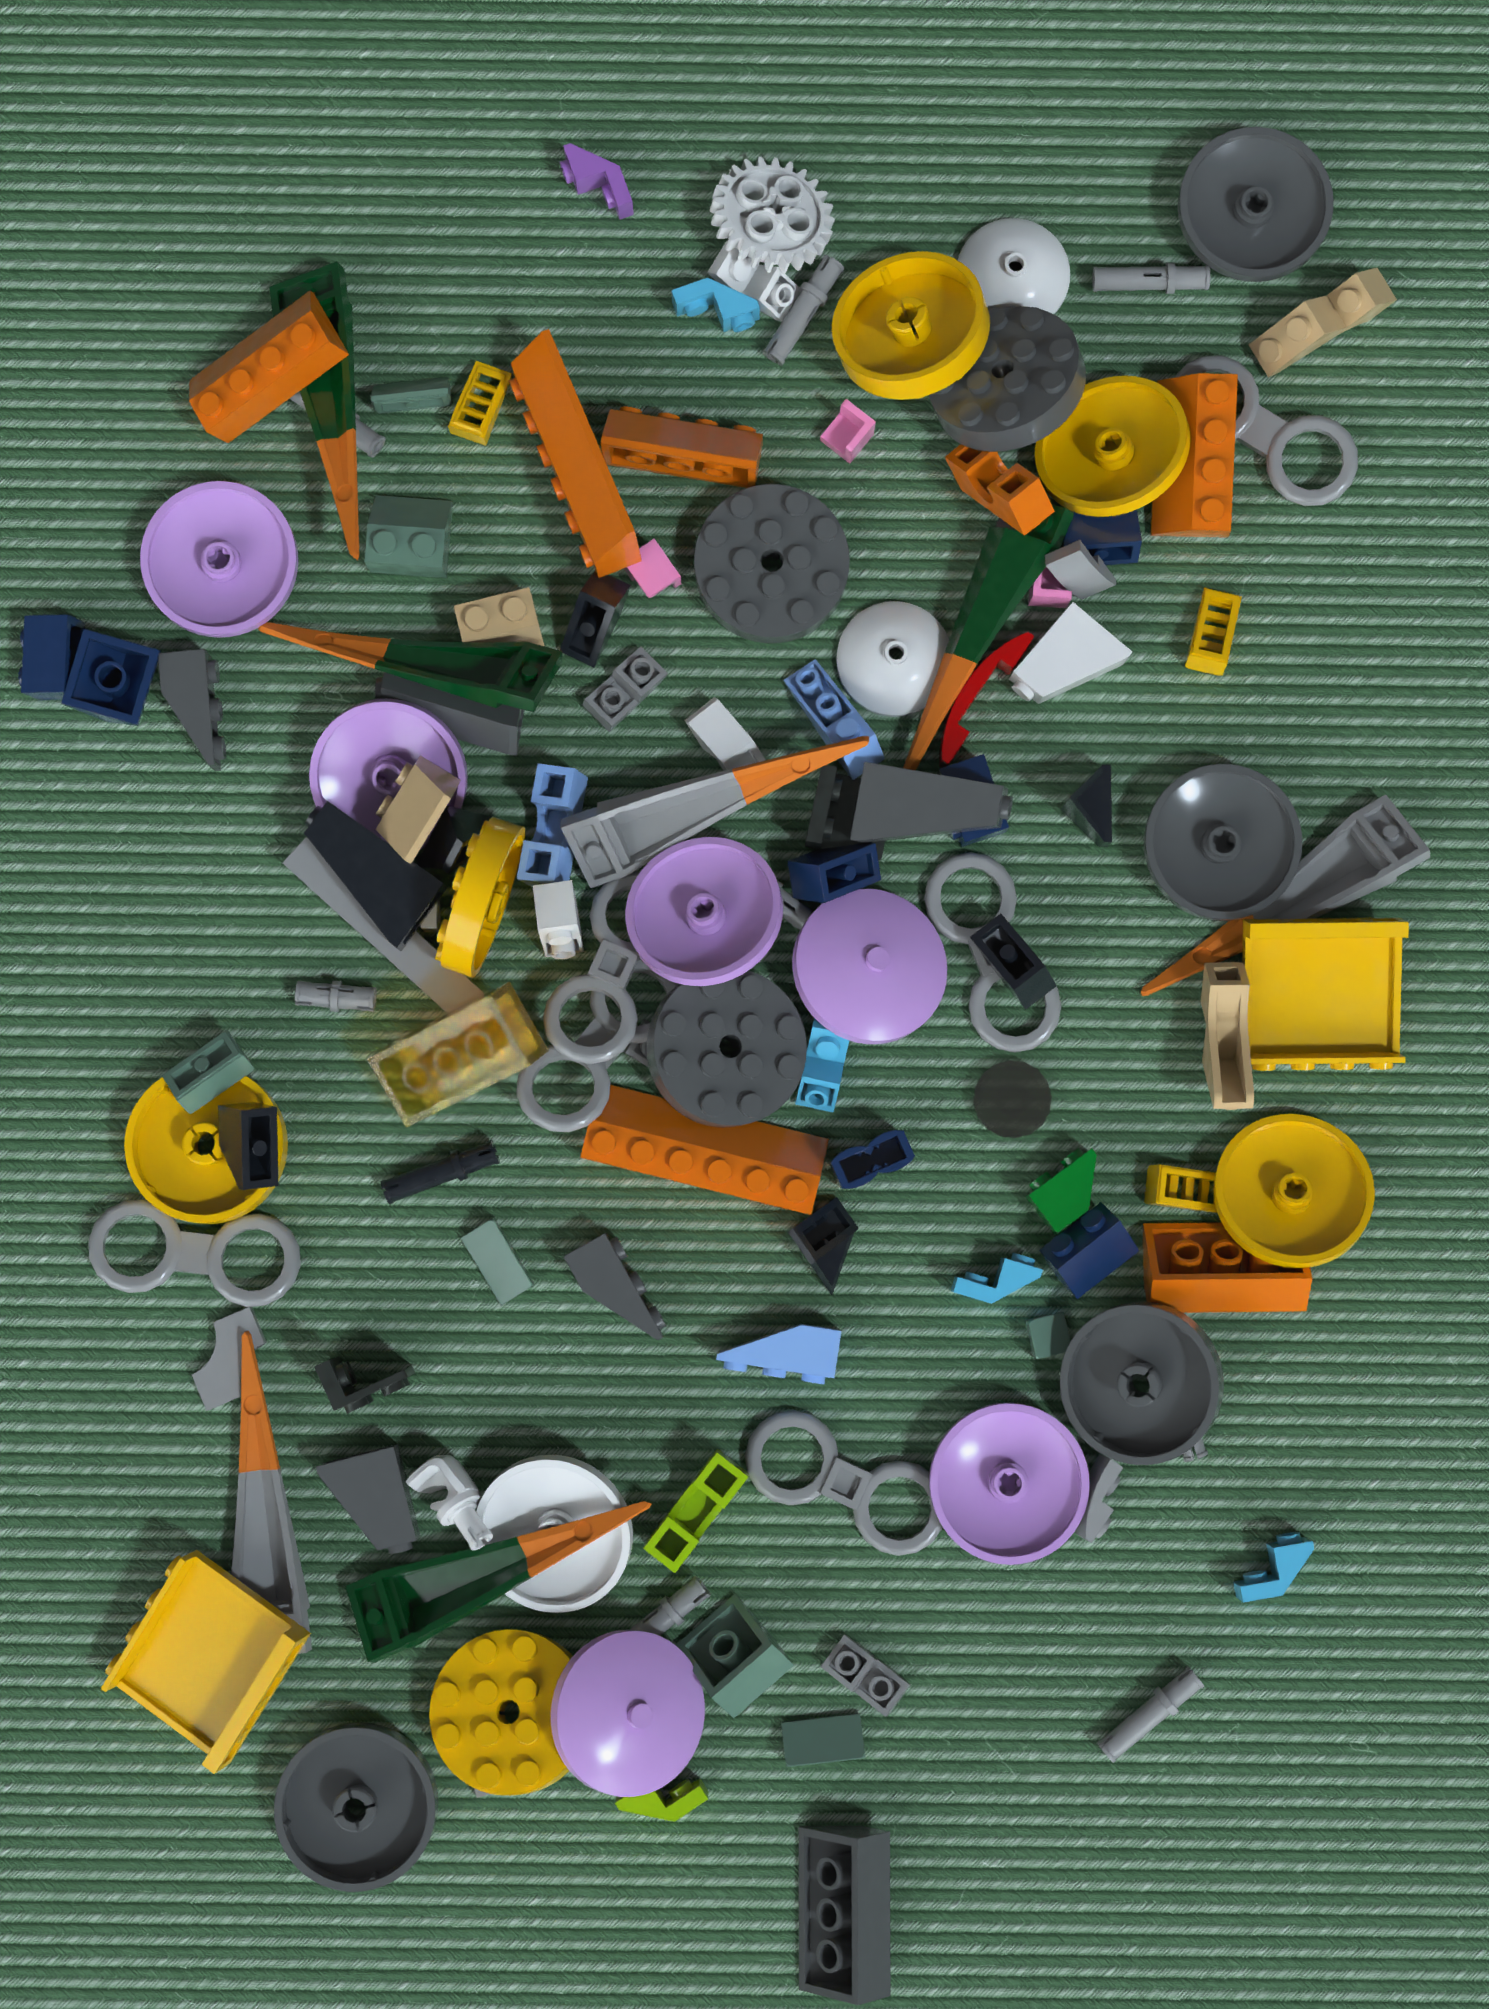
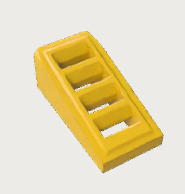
M476 361L448 424L450 433L486 446L509 387L508 380L512 379V373ZM481 374L500 380L498 387L479 381ZM475 389L494 394L492 400L474 394ZM470 402L488 407L487 412L484 413L470 408ZM465 415L482 420L481 425L465 421Z
M1204 588L1187 655L1186 668L1217 676L1223 675L1228 664L1242 596ZM1208 605L1230 610L1229 615L1208 610ZM1209 621L1226 625V629L1204 623ZM1205 636L1221 640L1222 644L1202 640L1201 637Z
M1161 1164L1149 1165L1144 1202L1150 1205L1218 1213L1214 1199L1213 1204L1208 1203L1210 1181H1214L1215 1173ZM1179 1177L1183 1178L1181 1199H1177ZM1195 1179L1199 1180L1197 1201H1193Z

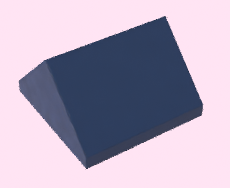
M83 629L61 704L106 722L139 726L160 650Z

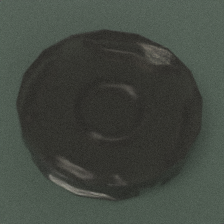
M1009 1060L993 1065L981 1075L974 1087L973 1106L977 1118L986 1130L999 1137L1015 1139L1030 1135L1043 1125L1050 1112L1052 1095L1047 1080L1038 1069L1025 1062Z

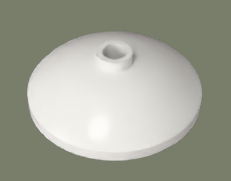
M1007 218L988 223L970 236L959 254L958 261L967 266L977 278L988 311L993 308L1021 306L1037 307L1055 314L1067 295L1070 283V266L1066 252L1058 239L1050 231L1035 222L1019 218ZM1013 261L1019 262L1022 265V269L1013 271L1010 269L1009 263Z
M889 601L872 605L858 613L848 623L840 637L836 657L840 681L848 695L857 704L872 713L888 717H900L919 712L926 706L949 642L948 636L934 616L916 605L900 601ZM891 648L901 649L903 657L898 660L892 659L889 656Z

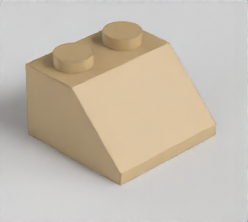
M530 587L454 605L462 642L526 641L545 646Z
M421 755L414 766L407 762L395 781L401 785L397 795L393 798L387 794L375 814L382 818L375 830L405 861L411 864L451 800L461 780Z

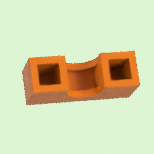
M960 444L945 456L960 489L1024 536L1055 512L1039 477L1018 463L1008 469L1002 462L998 452L975 450Z

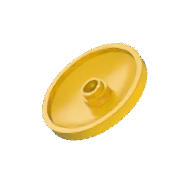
M1113 376L1095 380L1085 384L1082 397L1069 418L1051 434L1036 442V468L1050 496L1070 511L1094 517H1109L1129 513L1158 498L1177 479L1189 454L1191 442L1190 428L1180 402L1161 384L1137 376Z
M1300 1114L1273 1115L1246 1126L1226 1146L1214 1177L1213 1192L1216 1210L1229 1235L1238 1245L1256 1258L1273 1265L1288 1268L1319 1266L1347 1252L1364 1232L1370 1220L1375 1200L1372 1172L1358 1146L1335 1126L1323 1120Z

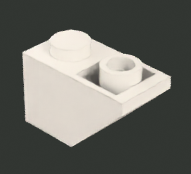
M572 880L533 885L537 927L545 957L568 959L575 956L576 953L584 952Z

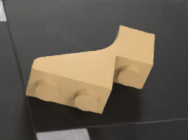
M1378 268L1357 272L1328 295L1304 301L1251 342L1249 347L1266 375L1270 377L1281 372L1346 330L1370 321L1397 299Z
M1244 962L1204 964L1201 1005L1206 1021L1202 1064L1213 1109H1252L1254 1105V1086L1248 1036L1250 983Z

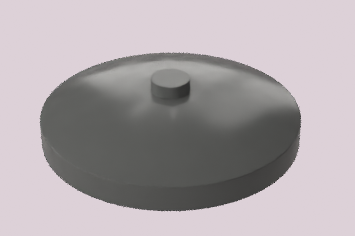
M1245 127L1216 137L1196 154L1183 177L1179 189L1177 208L1183 235L1192 251L1202 262L1226 277L1248 282H1262L1278 279L1294 272L1316 253L1329 230L1333 215L1334 199L1326 169L1317 155L1302 141L1276 129Z
M1214 764L1187 772L1161 793L1147 818L1144 831V854L1152 879L1163 895L1174 905L1199 918L1214 921H1231L1249 917L1260 912L1275 902L1286 891L1299 867L1302 854V832L1292 803L1273 781L1247 767L1232 764Z

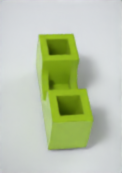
M716 1449L644 1543L643 1549L672 1572L676 1573L699 1543L700 1538L722 1509H725L749 1477L748 1472L719 1449Z

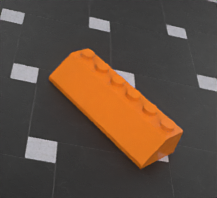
M549 329L544 330L511 362L515 378L508 381L516 401H525L528 411L522 414L530 434L538 432L542 444L537 445L536 448L544 468L552 466L556 477L550 479L556 497L558 501L563 499L567 501L570 510L564 512L569 528L572 534L580 532L584 544L578 546L585 566L586 568L594 566L598 578L639 563L642 561L634 527Z
M610 1085V1096L604 1110L598 1118L588 1125L580 1158L811 1215L829 1139L758 1121L736 1127L721 1128L707 1126L683 1116L662 1097Z

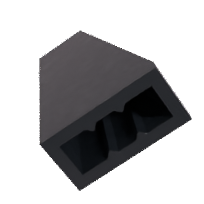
M327 801L323 807L318 805L305 822L308 828L304 834L387 940L399 951H402L447 887L443 882L416 863L412 862L410 864L405 861L388 843Z

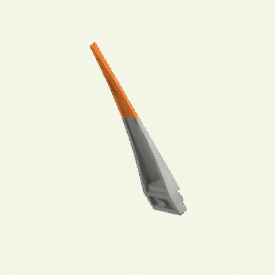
M861 736L597 802V807L562 818L560 828L589 887L593 888L630 875L665 849L683 842L715 822L778 788L867 746L869 736Z
M1388 796L1380 797L1352 813L1329 836L1300 861L1291 884L1275 902L1249 917L1228 921L1197 947L1143 986L1141 990L1142 996H1148L1204 970L1205 963H1219L1241 953L1243 949V919L1317 918L1397 881V876L1429 859L1430 849Z
M246 1331L242 1335L239 1474L231 1575L310 1632L307 1611L310 1608L253 1340L250 1332ZM310 1636L298 1654L307 1653L312 1650Z

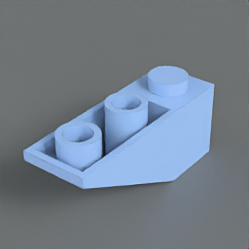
M816 659L784 679V683L826 745L861 736H869L867 746L837 759L852 780L862 775L864 762L878 764L885 759L876 734Z
M798 1324L717 1352L716 1360L724 1361L723 1368L728 1370L746 1372L747 1365L763 1367L762 1375L785 1378L786 1371L802 1373L801 1381L825 1384V1377H835L841 1330Z

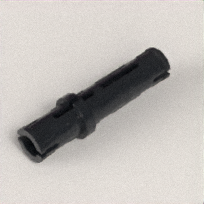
M489 1140L484 1144L462 1152L456 1149L450 1152L449 1157L393 1178L382 1180L381 1187L386 1190L383 1192L387 1202L392 1204L395 1201L457 1178L460 1181L468 1179V1174L500 1163L499 1156L496 1155V1147L493 1141Z

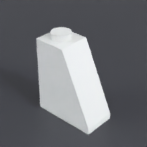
M1072 602L1017 666L1009 680L1014 683L1012 689L1021 698L1028 702L1033 699L1036 703L1040 704L1122 666L1132 651Z

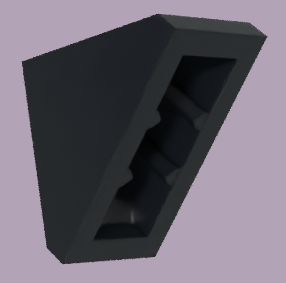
M1103 764L1069 797L1060 809L1099 847H1108L1112 843L1111 764Z
M446 806L417 865L420 867L442 869L446 873H450L466 864L469 859L466 856V851L473 833L479 835L484 821H489L492 816Z
M837 1197L787 1231L831 1295H833L854 1232L859 1229Z

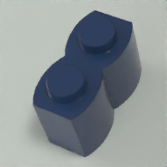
M893 1130L877 1136L867 1146H856L844 1150L835 1156L829 1164L840 1189H853L870 1182L878 1173H890L905 1167L913 1160L915 1155L905 1132Z

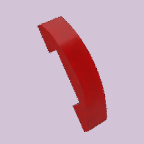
M1026 632L999 647L978 666L966 681L956 698L944 727L939 752V766L941 768L949 766L966 741L970 732L958 723L995 668L997 667L1010 675L1030 646L1034 635Z

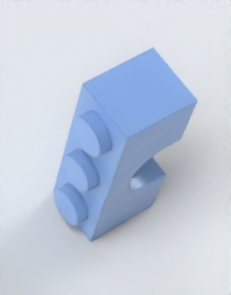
M537 764L531 802L537 808V827L531 841H523L517 874L518 880L530 886L570 880L574 854L560 828L561 819L582 812L588 780L587 776L575 768Z

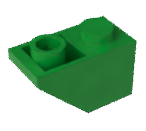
M1080 1148L1076 1149L1060 1161L1064 1168L1053 1177L1047 1171L1029 1184L1033 1191L1026 1198L1053 1234H1057L1089 1210L1097 1156L1092 1148L1084 1154Z

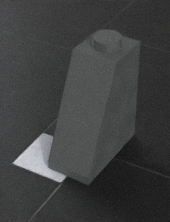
M398 1444L321 1463L316 1466L319 1477L377 1551L388 1548L389 1554H396L413 1548L411 1542L416 1541L421 1535L409 1486L406 1483L407 1478Z

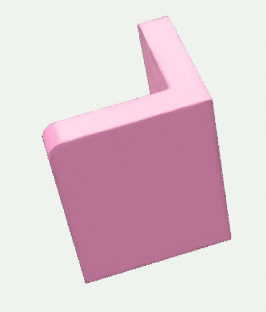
M845 399L840 406V413L820 436V441L850 464L874 435L876 421Z
M655 538L639 548L642 558L641 562L624 568L632 581L636 580L648 598H652L671 584L674 588L681 585L680 574Z
M1046 567L1029 589L1028 606L1067 608L1072 599V591H1068Z

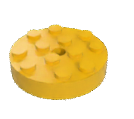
M929 251L898 254L886 258L863 271L843 292L832 318L833 343L848 376L863 390L888 399H920L960 380L980 357L987 343L990 331L988 307L975 275L967 266L955 258ZM912 325L914 326L915 331H916V334H915V335H914V332H913V330H912V328H911Z
M491 817L489 821H484L479 835L473 833L466 851V856L469 857L466 868L460 866L453 881L452 889L455 890L451 902L450 908H452L450 918L449 920H443L437 935V942L440 944L435 960L441 961L442 968L472 978L481 969L500 926L516 878L523 841L525 840V828L523 826Z
M245 1076L200 1109L189 1114L177 1102L164 1078H160L140 1097L134 1106L126 1127L124 1142L125 1159L130 1176L137 1189L149 1203L161 1212L173 1218L191 1223H224L240 1218L254 1210L271 1194L275 1186L248 1190L238 1188L219 1146L218 1105L256 1102L277 1107L279 1182L286 1164L288 1138L282 1113L271 1095L257 1082ZM211 1134L215 1140V1146L212 1150L213 1154L202 1155L198 1150V1142L202 1136Z
M505 1629L485 1633L472 1639L450 1657L435 1682L430 1701L429 1719L436 1749L446 1766L455 1776L479 1791L494 1795L511 1796L542 1790L554 1784L569 1772L558 1754L551 1729L553 1694L562 1671L573 1657L569 1651L546 1636L528 1631ZM511 1701L517 1703L520 1711L519 1717L513 1723H509L505 1715L499 1714V1712L505 1711L507 1704Z

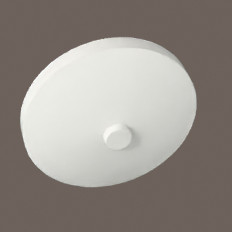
M538 1455L520 1460L502 1471L483 1494L476 1512L487 1529L493 1534L490 1542H486L484 1538L482 1539L485 1545L573 1522L627 1505L616 1486L593 1466L572 1457ZM631 1519L508 1591L505 1595L525 1607L552 1613L575 1611L594 1604L616 1585L629 1561L633 1544Z

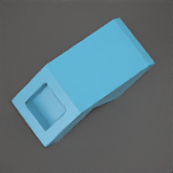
M708 277L671 290L672 304L677 317L687 314L689 317L699 315L705 312L709 305L713 304L723 332L731 329L734 332L747 330L760 318V306L756 299Z
M815 1018L795 1104L833 1113L850 1040H846L827 1030Z
M1012 1253L1011 1260L1001 1258L993 1287L987 1286L989 1278L966 1271L964 1279L954 1277L951 1292L992 1304L1040 1278L1043 1269L1033 1267L1035 1259Z
M1300 1532L1276 1535L1277 1542L1266 1543L1272 1575L1267 1576L1266 1570L1244 1573V1580L1233 1582L1236 1598L1244 1603L1283 1596L1313 1552V1541L1306 1537H1301Z

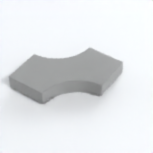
M252 1307L245 1308L213 1322L216 1332L213 1354L204 1367L192 1374L206 1411L241 1397L243 1333L246 1331L250 1332L254 1350L267 1343Z

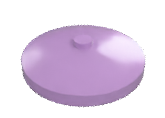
M211 481L199 483L181 490L169 498L156 511L143 536L140 567L142 578L150 597L172 622L198 635L217 638L232 637L259 628L274 617L283 607L296 581L298 550L289 523L277 506L266 496L239 483Z
M398 699L369 700L342 712L323 731L311 757L309 768L310 789L316 807L318 805L323 807L328 801L388 843L375 830L382 819L375 814L387 794L393 798L397 795L401 785L395 781L405 764L408 762L414 766L421 755L460 779L461 781L447 806L461 809L466 796L468 779L465 757L458 740L449 727L429 710L417 704ZM438 821L436 822V824H435V826L433 827L432 831H431L430 834L428 835V837H427V839L425 840L424 844L422 845L421 849L424 848V847H426V845H427V843H428V841H429V839H430V837H431V835H432V833H433V831H434V829H435V827H436Z
M694 838L665 849L650 860L641 870L628 894L625 910L626 927L629 938L641 960L659 976L682 985H715L744 974L767 954L775 942L781 927L783 899L771 867L753 849L726 838Z
M858 889L821 904L803 924L793 949L792 969L794 981L805 1007L827 1030L853 1042L884 1044L906 1037L932 1016L945 991L947 960L942 941L935 927L912 903L886 891Z
M996 1403L986 1405L966 1414L945 1433L937 1446L931 1462L929 1473L930 1497L940 1524L952 1540L962 1549L988 1562L1007 1565L1024 1564L1051 1554L1060 1548L1075 1532L1083 1518L1088 1503L1089 1471L1080 1445L1072 1433L1060 1421L1050 1414L1029 1405Z
M618 1630L591 1640L565 1666L557 1681L551 1704L552 1736L558 1754L565 1766L586 1786L618 1797L641 1796L667 1785L689 1763L702 1735L705 1701L701 1682L693 1672V1664L675 1644L649 1632Z

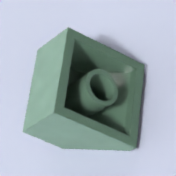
M376 495L367 524L364 559L370 573L447 578L453 501Z
M736 1594L732 1595L676 1644L693 1664L694 1674L710 1697L733 1718L794 1666L774 1637Z

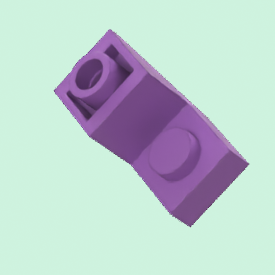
M571 143L563 145L565 160L560 161L561 170L567 184L574 182L578 195L601 187L608 209L615 207L619 220L634 215L633 201L619 165Z

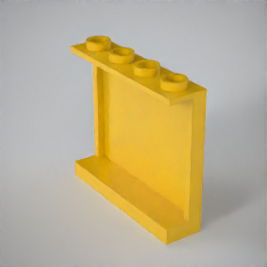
M1399 917L1243 919L1242 962H1244L1250 983L1248 1036L1252 1069L1272 1071L1276 1070V1064H1291V1069L1314 1070L1315 1064H1330L1331 1069L1351 1070L1354 1069V1063H1369V1068L1387 1070L1393 1069V1063H1405L1406 1057L1400 1054L1402 938H1408L1409 922Z
M195 1550L183 1557L177 1556L170 1563L165 1571V1576L168 1579L162 1589L158 1588L145 1604V1609L148 1612L143 1620L136 1622L127 1633L125 1641L128 1644L123 1653L117 1654L107 1666L105 1673L108 1677L101 1690L107 1692L117 1686L208 1754L202 1765L215 1774L232 1762L311 1633L200 1551Z

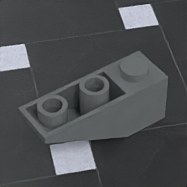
M205 649L160 653L158 662L161 693L207 764L213 770L221 771L220 760L226 759V745L224 737L218 736L217 721H223V709L221 699L215 698L214 683L220 682L217 660H212V657Z
M604 1233L564 1256L584 1293L656 1340L664 1337L660 1329L666 1327V1324L655 1305L651 1308L647 1307L641 1296L647 1290L636 1271L631 1274L627 1271L622 1260L627 1258L628 1255L617 1236L610 1240L607 1233Z

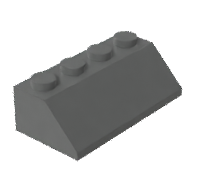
M865 1826L799 1827V1990L855 2005L891 1996L890 1831Z

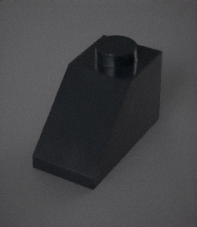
M595 570L580 590L560 651L594 668L621 615L631 585L610 575L598 578Z
M999 914L970 936L993 970L1025 1010L1057 986L1046 966L1002 914Z
M256 1102L218 1105L219 1146L238 1188L248 1190L279 1186L277 1107Z

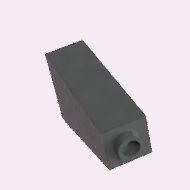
M384 672L383 677L376 678L375 699H398L417 704L441 719L449 727L456 739L508 755H517L525 710L504 704L494 708Z
M864 762L850 840L869 843L1001 828L1003 819L1009 820L1013 797L1007 796L1008 788L1002 785Z

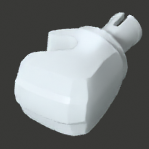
M436 1455L430 1458L406 1480V1483L419 1493L431 1494L439 1490L448 1489L446 1499L431 1503L430 1509L438 1511L437 1519L443 1526L456 1524L472 1551L485 1546V1543L482 1541L483 1538L486 1542L491 1541L493 1534L487 1529L475 1511L481 1500L480 1492L461 1463L453 1456Z

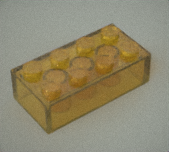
M509 981L386 1045L370 1056L367 1061L407 1128L532 1065L549 1050Z

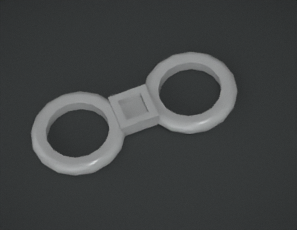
M1222 355L1200 357L1187 363L1175 376L1180 377L1207 372L1238 374L1237 383L1243 394V409L1240 416L1236 419L1235 440L1266 458V472L1273 487L1285 499L1302 506L1324 505L1339 498L1352 485L1358 469V449L1351 434L1337 421L1321 415L1300 416L1289 422L1283 420L1259 405V389L1252 374L1238 361ZM1304 432H1319L1329 436L1337 444L1342 454V468L1338 477L1330 485L1321 489L1307 490L1296 486L1287 478L1282 467V453L1285 445L1293 437Z
M973 852L953 855L940 863L927 880L924 895L927 916L938 932L952 941L969 945L980 976L971 989L968 1007L972 1025L980 1037L999 1050L1014 1053L1032 1050L1048 1040L1058 1025L1062 1007L1058 988L1056 986L1043 996L1045 1002L1043 1019L1038 1027L1029 1034L1014 1037L1002 1034L992 1026L986 1016L984 1004L987 992L1000 978L970 938L982 927L970 929L958 926L949 920L942 910L940 894L946 879L958 870L969 868L981 870L992 877L999 887L1001 902L995 917L1002 914L1010 922L1014 916L1017 902L1014 881L1003 865L987 855Z
M633 872L626 877L603 884L595 895L589 916L593 934L600 942V947L588 974L574 976L557 986L546 1002L543 1016L546 1036L556 1051L571 1061L585 1064L609 1061L622 1053L634 1037L638 1018L635 1003L626 991V987L638 960H641L631 942L623 941L610 930L606 921V911L614 897L631 889L640 872ZM587 991L605 994L613 999L620 1009V1029L611 1040L603 1045L593 1047L577 1045L566 1037L560 1027L559 1017L561 1009L568 999L578 993Z
M638 960L633 973H645L656 978L664 986L666 994L679 985L656 974L642 960ZM591 991L590 1007L594 1020L574 1042L577 1045L587 1047L603 1045L611 1040L620 1029L621 1022L616 1020L608 1011L605 994ZM650 1023L636 1026L634 1037L630 1043L647 1042ZM553 1045L540 1048L526 1060L518 1075L516 1094L522 1111L534 1124L553 1132H572L587 1127L601 1115L609 1100L611 1081L607 1069L618 1055L609 1061L585 1064L576 1062L583 1065L591 1073L594 1080V1093L588 1104L581 1110L568 1115H559L544 1110L535 1101L533 1082L539 1071L549 1063L559 1060H571L557 1052Z
M127 1200L108 1208L94 1223L88 1240L89 1260L96 1275L111 1288L126 1293L147 1292L165 1283L175 1271L208 1275L215 1290L229 1302L245 1307L266 1306L282 1298L293 1286L301 1266L300 1247L292 1231L280 1220L261 1213L246 1214L240 1218L228 1221L215 1235L181 1231L175 1218L161 1212L146 1200ZM129 1216H144L153 1219L161 1226L166 1237V1251L162 1261L153 1271L143 1276L129 1277L119 1274L110 1266L105 1254V1242L109 1231L117 1222ZM247 1230H262L271 1233L279 1240L284 1251V1266L280 1276L272 1285L262 1290L247 1291L236 1287L228 1280L223 1269V1255L227 1245L236 1235Z
M795 1410L773 1414L760 1422L749 1437L745 1453L749 1478L757 1491L773 1502L791 1506L809 1503L820 1495H824L853 1509L855 1525L866 1542L880 1552L896 1556L919 1552L930 1545L943 1528L931 1502L929 1490L930 1472L919 1464L899 1460L882 1463L871 1471L860 1468L839 1458L837 1442L827 1425L812 1414ZM798 1427L805 1429L816 1437L822 1447L823 1462L821 1471L812 1482L804 1487L795 1489L780 1487L768 1479L762 1469L761 1453L763 1445L771 1434L781 1428ZM905 1477L913 1479L923 1486L929 1496L931 1510L928 1521L922 1530L912 1537L903 1539L887 1537L878 1531L870 1520L868 1507L871 1495L879 1484L889 1478Z

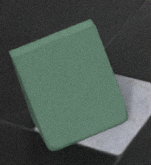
M1064 1312L1025 1320L1034 1359L1066 1352L1070 1344V1337Z

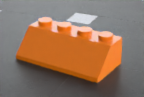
M308 291L191 378L189 383V402L205 431L226 443H230L347 357L349 353L312 291Z
M1197 373L1157 380V383L1167 388L1180 402L1189 424L1191 442L1189 454L1181 473L1163 494L1152 501L1151 536L1229 537L1232 522L1238 374Z
M623 406L619 410L610 409L600 444L605 462L610 466L749 488L756 486L763 434L756 433V429L749 426L736 425L733 429L718 427L717 422L708 419H697L695 423L680 421L679 416L671 413H658L656 417L644 415L640 409Z
M1143 1223V1272L1147 1302L1167 1305L1182 1313L1307 1311L1312 1284L1310 1267L1288 1268L1273 1265L1256 1258L1236 1243L1222 1223Z

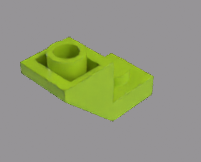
M700 1778L693 1783L686 1779L669 1791L671 1797L667 1800L661 1790L658 1789L641 1796H616L615 1805L621 1811L675 1822L707 1801L709 1791Z

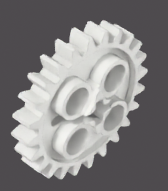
M762 156L758 157L755 166L748 159H744L741 169L736 165H732L728 175L723 173L719 184L716 185L713 201L709 211L714 213L711 225L719 227L716 237L717 239H729L725 249L730 251L737 248L740 251L737 258L738 261L745 259L747 256L752 258L751 268L755 269L759 262H763L768 273L771 272L773 265H778L781 272L786 273L791 263L799 271L804 261L811 265L816 255H822L833 231H831L835 218L830 216L833 204L824 203L828 194L827 191H815L819 181L814 179L807 182L804 179L807 172L806 169L801 170L797 174L792 172L793 162H789L785 168H782L776 157H774L771 165H766Z

